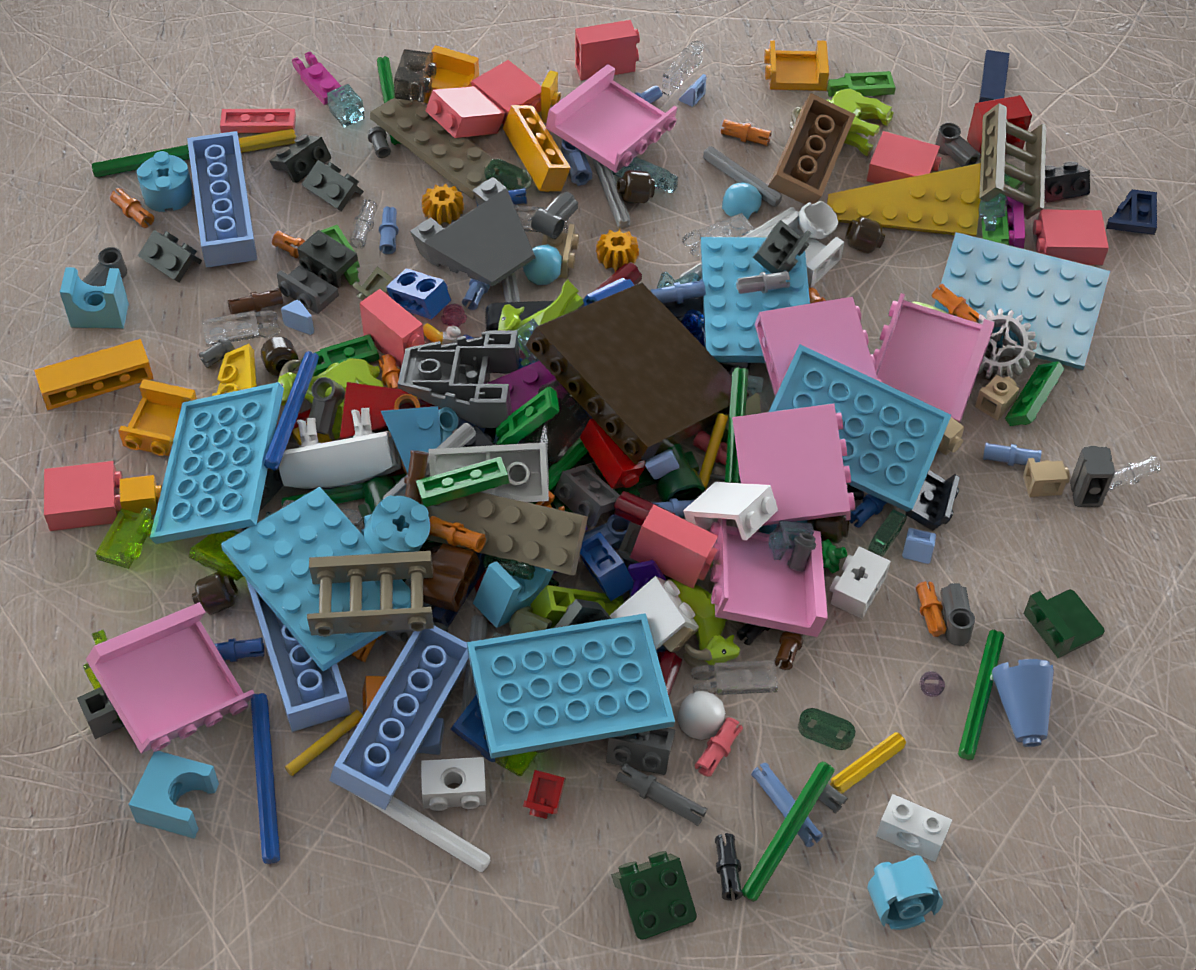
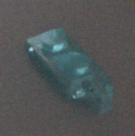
M638 157L633 158L627 167L624 166L617 173L612 171L613 175L622 178L627 170L647 171L651 178L655 180V189L661 188L674 193L678 187V177Z
M1004 174V182L1009 186L1010 177ZM1000 193L988 202L980 200L979 218H984L985 231H995L997 217H1005L1007 196Z

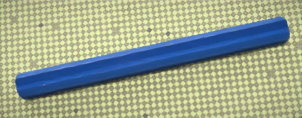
M308 351L304 354L266 454L264 463L266 468H271L272 470L279 468L318 363L319 356L317 353Z
M260 693L254 694L251 698L262 859L265 864L279 862L280 849L268 699L266 694Z

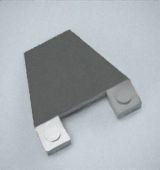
M492 177L473 190L478 207L445 228L434 219L429 218L421 222L410 232L419 253L432 265L437 267L440 265L447 266L452 272L458 273L461 271L467 273L469 278L494 286L536 257L507 188Z
M517 330L481 332L482 337L466 340V336L457 337V342L441 345V342L438 341L406 348L399 375L398 388L439 408L449 407L456 413L457 417L480 428H496L511 415L512 406L509 384H488L490 373L508 374L518 370L520 360Z

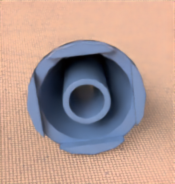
M1023 659L1018 660V666L1009 668V662L1002 663L994 667L992 675L1017 742L1023 743L1024 747L1040 746L1042 740L1047 739L1054 676L1053 664L1050 665V662L1047 660Z

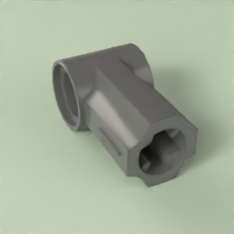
M954 123L942 124L935 145L940 146L939 153L949 155L961 167L976 164L981 154L960 136L961 129Z
M569 192L560 193L546 209L539 208L531 221V228L552 239H557L563 231L565 222L578 209V201Z
M107 247L100 251L98 255L99 262L82 281L91 286H105L110 268H119L123 279L127 274V267L121 251L115 247Z
M321 377L312 385L314 399L309 418L316 419L317 433L331 435L338 405L345 398V390L340 384L330 378ZM332 387L331 394L325 398L326 390Z
M950 583L948 586L941 588L940 592L946 623L945 637L951 644L961 646L967 644L971 639L975 616L970 610L967 588L961 586L960 583Z

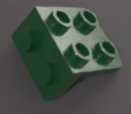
M1071 589L1048 600L1041 591L1030 595L1023 613L1057 658L1101 638L1105 632L1104 627L1077 593Z
M666 851L648 856L649 861L637 865L636 861L623 864L618 867L619 872L611 874L614 886L622 891L635 936L640 940L689 924L697 918L680 858L672 854L667 855Z

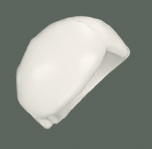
M818 201L814 204L809 202L798 213L800 229L804 233L807 230L812 233L810 238L823 239L836 230L838 226L836 213L823 201Z
M706 691L690 693L681 703L678 713V723L681 730L689 737L700 740L714 737L724 722V715L726 713L723 702L714 694Z

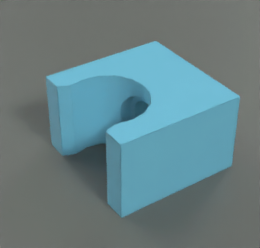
M66 267L60 295L70 326L74 328L124 329L129 302L119 268H110L106 285L97 287L84 283L79 278L76 268Z
M495 561L489 564L473 604L498 628L510 622L512 615L517 610L526 606L531 607L530 604L548 585L554 571L520 562H515L506 571Z
M161 751L154 752L129 803L135 821L195 839L199 828L193 812L189 808L177 806L176 802L183 794L193 790H202L208 794L215 793L219 782L214 766Z

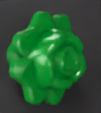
M827 539L821 542L823 568L829 569L833 574L840 570V559L847 557V550L845 547L836 548Z

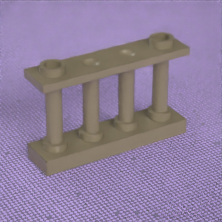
M998 103L983 115L979 199L988 202L1001 193L1023 203L1024 218L1028 220L1043 210L1045 205L1046 125L1041 124L1031 132L1007 122V107ZM1006 133L1026 141V151L1007 143ZM1005 153L1024 161L1025 172L1007 164ZM1004 174L1024 182V192L1006 185Z
M431 551L309 557L312 583L320 584L319 613L307 614L311 635L326 637L332 634L434 629L431 607H423V579L433 578ZM411 579V608L393 609V580ZM380 581V610L362 611V582ZM350 582V610L347 612H331L332 584Z

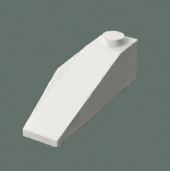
M546 443L429 449L430 476L501 457L510 483L481 492L523 502L549 501Z

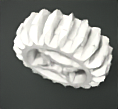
M1002 309L998 310L996 316L989 310L987 311V319L981 314L979 319H977L979 324H983L984 319L995 322L994 327H1001L997 333H992L987 346L991 358L989 360L984 356L978 372L980 374L983 370L987 371V379H990L992 373L1000 377L1005 373L1006 377L1010 378L1013 376L1012 371L1020 375L1023 371L1022 367L1028 368L1030 366L1028 359H1034L1035 353L1032 350L1036 349L1037 343L1031 340L1035 338V332H1027L1031 325L1030 323L1021 324L1023 320L1022 315L1016 319L1012 318L1014 314L1012 310L1008 312L1007 316L1003 315ZM1009 330L1016 334L1021 346L1017 345V342L1009 337ZM1001 336H1004L1003 346L995 354L997 341H1000ZM1003 356H1017L1015 359L1008 362H998L999 359Z

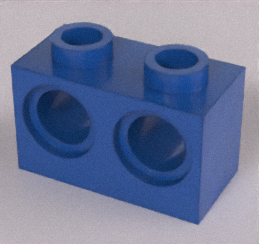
M407 268L386 286L389 296L406 311L431 320L451 302L447 290L448 287L444 280Z
M601 532L582 542L580 556L587 570L610 601L633 588L634 581L624 562Z

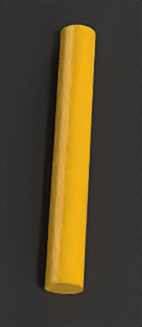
M724 414L717 415L699 477L705 490L709 483L728 420V416Z
M357 709L287 764L285 766L286 771L291 776L295 775L356 726L363 717L361 712Z

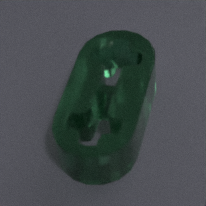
M493 159L484 171L487 180L494 177L507 190L525 188L527 191L532 184L529 172L502 159ZM494 168H498V169H499V170H498V173H499L500 175H496V174H495L496 171H495ZM517 178L521 179L522 185L518 184Z
M893 509L871 540L868 551L883 557L901 532L907 516Z
M808 708L800 714L798 729L801 735L807 739L836 750H846L853 744L856 731L853 724L848 720L816 708ZM811 719L817 721L813 728L808 726ZM840 730L845 732L842 739L837 738Z

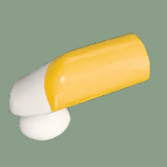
M429 323L423 326L424 336L431 342L440 341L441 345L457 342L456 338L461 333L460 329L453 325L448 326L446 332H440Z

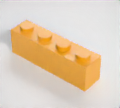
M511 105L503 130L539 191L544 192L562 191L571 169L570 165L535 108L526 105Z
M141 339L34 370L47 411L142 383L143 379H154Z

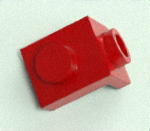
M534 770L528 797L523 803V807L530 808L529 815L544 819L548 818V814L557 815L566 777Z

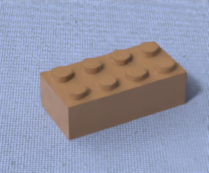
M811 93L800 110L768 187L805 205L809 202L811 204L817 203L824 192L856 114Z

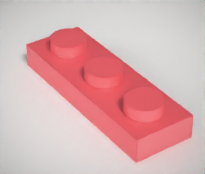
M222 109L220 130L221 133L237 131V133H271L294 129L295 131L296 112L295 109Z

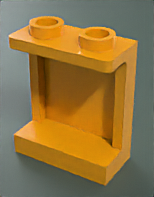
M770 40L769 49H765L764 63L768 64L765 67V80H769L770 90L827 91L829 77L827 41L817 40L816 51L775 50V40Z
M435 45L431 50V64L420 80L413 79L411 82L412 96L418 101L428 104L432 90L472 87L471 81L479 77L478 57Z
M143 379L139 386L142 399L128 427L120 426L118 430L122 444L131 450H143L158 456H170L182 403L197 400L195 390Z

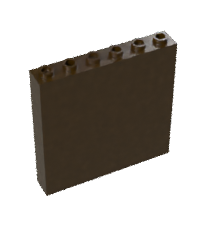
M643 283L634 285L536 326L525 345L635 465L714 425L718 414L725 415L730 413L732 376Z

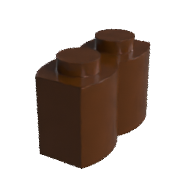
M443 543L438 551H435L432 555L433 578L423 579V601L429 605L457 612L465 599L469 585L475 578L480 561L474 551Z

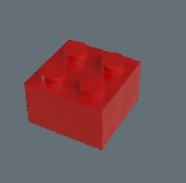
M1021 95L975 103L967 141L980 154L982 148L983 115L998 103L1007 107V122L1028 131L1032 114ZM1006 133V142L1023 150L1025 141Z

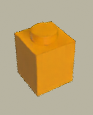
M154 475L120 479V504L125 518L156 514L162 485L157 486Z

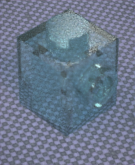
M349 84L327 93L329 111L343 127H347L365 118L363 100Z

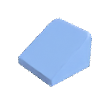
M703 74L683 93L679 101L691 107L695 106L705 95L706 75Z
M298 299L281 308L285 326L309 335L314 333L312 315Z
M670 449L646 460L645 463L646 468L654 479H659L670 471L679 468V464Z
M908 528L902 557L929 564L935 546L936 534Z
M444 718L436 719L418 753L440 755L444 734Z

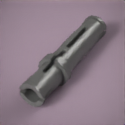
M627 763L622 766L621 770L631 777L619 772L616 781L636 790L643 799L648 797L694 823L696 826L700 825L702 822L701 817L692 813V811L704 817L708 808L702 807L657 782V777L653 775L648 777Z

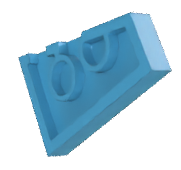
M438 406L381 411L407 473L411 450L429 453V449H436L441 445Z

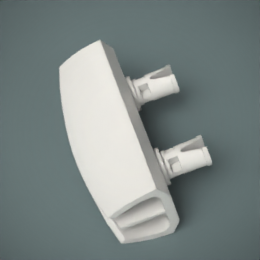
M361 408V416L359 411L355 409L351 411L355 435L353 438L319 443L315 424L316 419L307 418V425L306 421L298 420L302 445L299 448L285 450L279 465V471L284 486L301 489L334 488L362 483L401 469V457L390 432H372L369 408Z

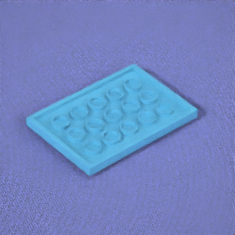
M956 232L941 284H944L956 296L966 299V304L986 319L987 311L989 310L994 313V316L997 315L999 309L1003 310V315L1005 316L1012 310L1014 312L1012 318L1014 319L1022 315L1023 320L1021 324L1030 323L1031 325L1027 332H1035V338L1031 340L1037 343L1036 349L1032 350L1035 353V358L1051 362L1060 361L1062 365L1083 370L1110 271ZM935 301V307L947 313L949 312L940 302ZM994 327L992 333H997L1001 327ZM1009 330V337L1016 341L1017 345L1021 346L1016 334ZM1001 336L1000 341H997V348H1002L1004 336Z
M701 237V269L706 295L703 297L705 349L718 362L765 363L755 328V321L759 312L810 304L805 251L800 256L796 255L795 259L798 262L788 272L790 280H786V282H790L789 288L768 290L767 293L757 291L740 294L736 287L738 278L758 276L760 272L772 274L752 258L766 238Z
M800 344L769 412L834 403L836 413L841 412L843 429L838 431L839 438L846 441L847 456H842L843 465L850 468L851 483L847 484L904 511L912 510L947 428L951 414Z
M279 382L182 403L150 539L155 544L256 526L268 470L264 466L265 457L276 431L284 391Z
M321 487L261 520L256 526L247 528L221 544L223 552L322 671L327 670L387 632L332 634L326 637L311 635L307 614L319 613L320 584L312 583L309 557L372 554V550L368 543L366 544L364 536ZM402 579L393 580V609L411 608V589ZM380 581L362 582V611L380 610ZM350 582L333 583L331 612L349 611Z
M646 613L467 642V651L491 758L674 727L675 718Z

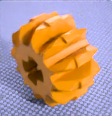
M446 183L442 187L435 184L434 189L427 188L426 194L422 195L421 201L424 217L434 219L439 225L443 222H447L450 225L452 220H458L460 215L463 214V195L456 189V186L448 188Z
M609 229L607 234H601L596 244L599 263L604 264L605 269L614 268L615 272L625 263L629 264L631 262L635 264L639 256L637 237H631L630 231L622 233L620 229L618 232H613Z

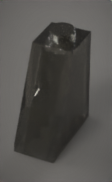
M557 379L542 385L538 390V394L547 387L557 391L559 412L536 428L531 434H528L525 444L546 443L548 466L559 462L582 434L591 419Z

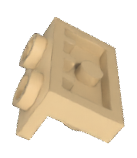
M569 224L568 233H561L557 239L543 235L542 245L548 244L557 248L563 257L559 278H568L569 268L574 269L575 253H572L573 249H578L579 234H575V224Z

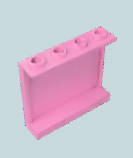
M607 64L549 109L546 128L617 173L624 166L627 167L638 154L642 155L650 144L656 143L662 134L673 129L677 121L675 118L677 107L673 106L666 113L613 81L615 68Z
M901 293L898 302H892L888 315L892 317L889 326L884 325L880 335V340L883 341L881 349H875L873 354L876 361L875 372L877 378L881 379L882 383L951 414V417L960 423L989 344L995 322L984 319L983 324L969 321L905 301V294Z
M853 297L759 312L755 321V328L775 396L800 344L882 382L881 379L877 378L875 357L869 352L868 334L866 330L862 329L860 322L861 311L858 306H855Z
M834 403L732 417L741 483L771 485L778 511L762 526L845 515L846 520H850V510H855L854 494L847 492L846 483H851L849 466L843 465L842 456H847L845 439L839 438L838 430L843 429L841 412L836 413Z
M718 518L717 522H713L710 532L718 536L713 546L718 551L714 558L710 577L711 582H714L711 603L715 604V617L818 637L828 619L821 532L809 530L808 534L816 538V548L811 550L805 571L800 572L791 569L787 565L795 546L794 539L755 532L749 539L742 540L739 529L727 526L726 519Z
M200 602L97 644L86 658L141 754L151 749L157 752L171 743L170 740L174 738L185 739L194 734L200 726L206 725L207 728L220 722L223 719L222 716L231 713L232 716L241 713L248 708L247 703L255 694L253 690L243 693L200 622L206 613Z

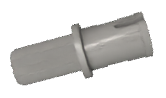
M787 271L772 274L760 272L758 276L738 278L736 287L740 294L757 291L767 293L768 290L789 288L790 282H786V280H790V276Z

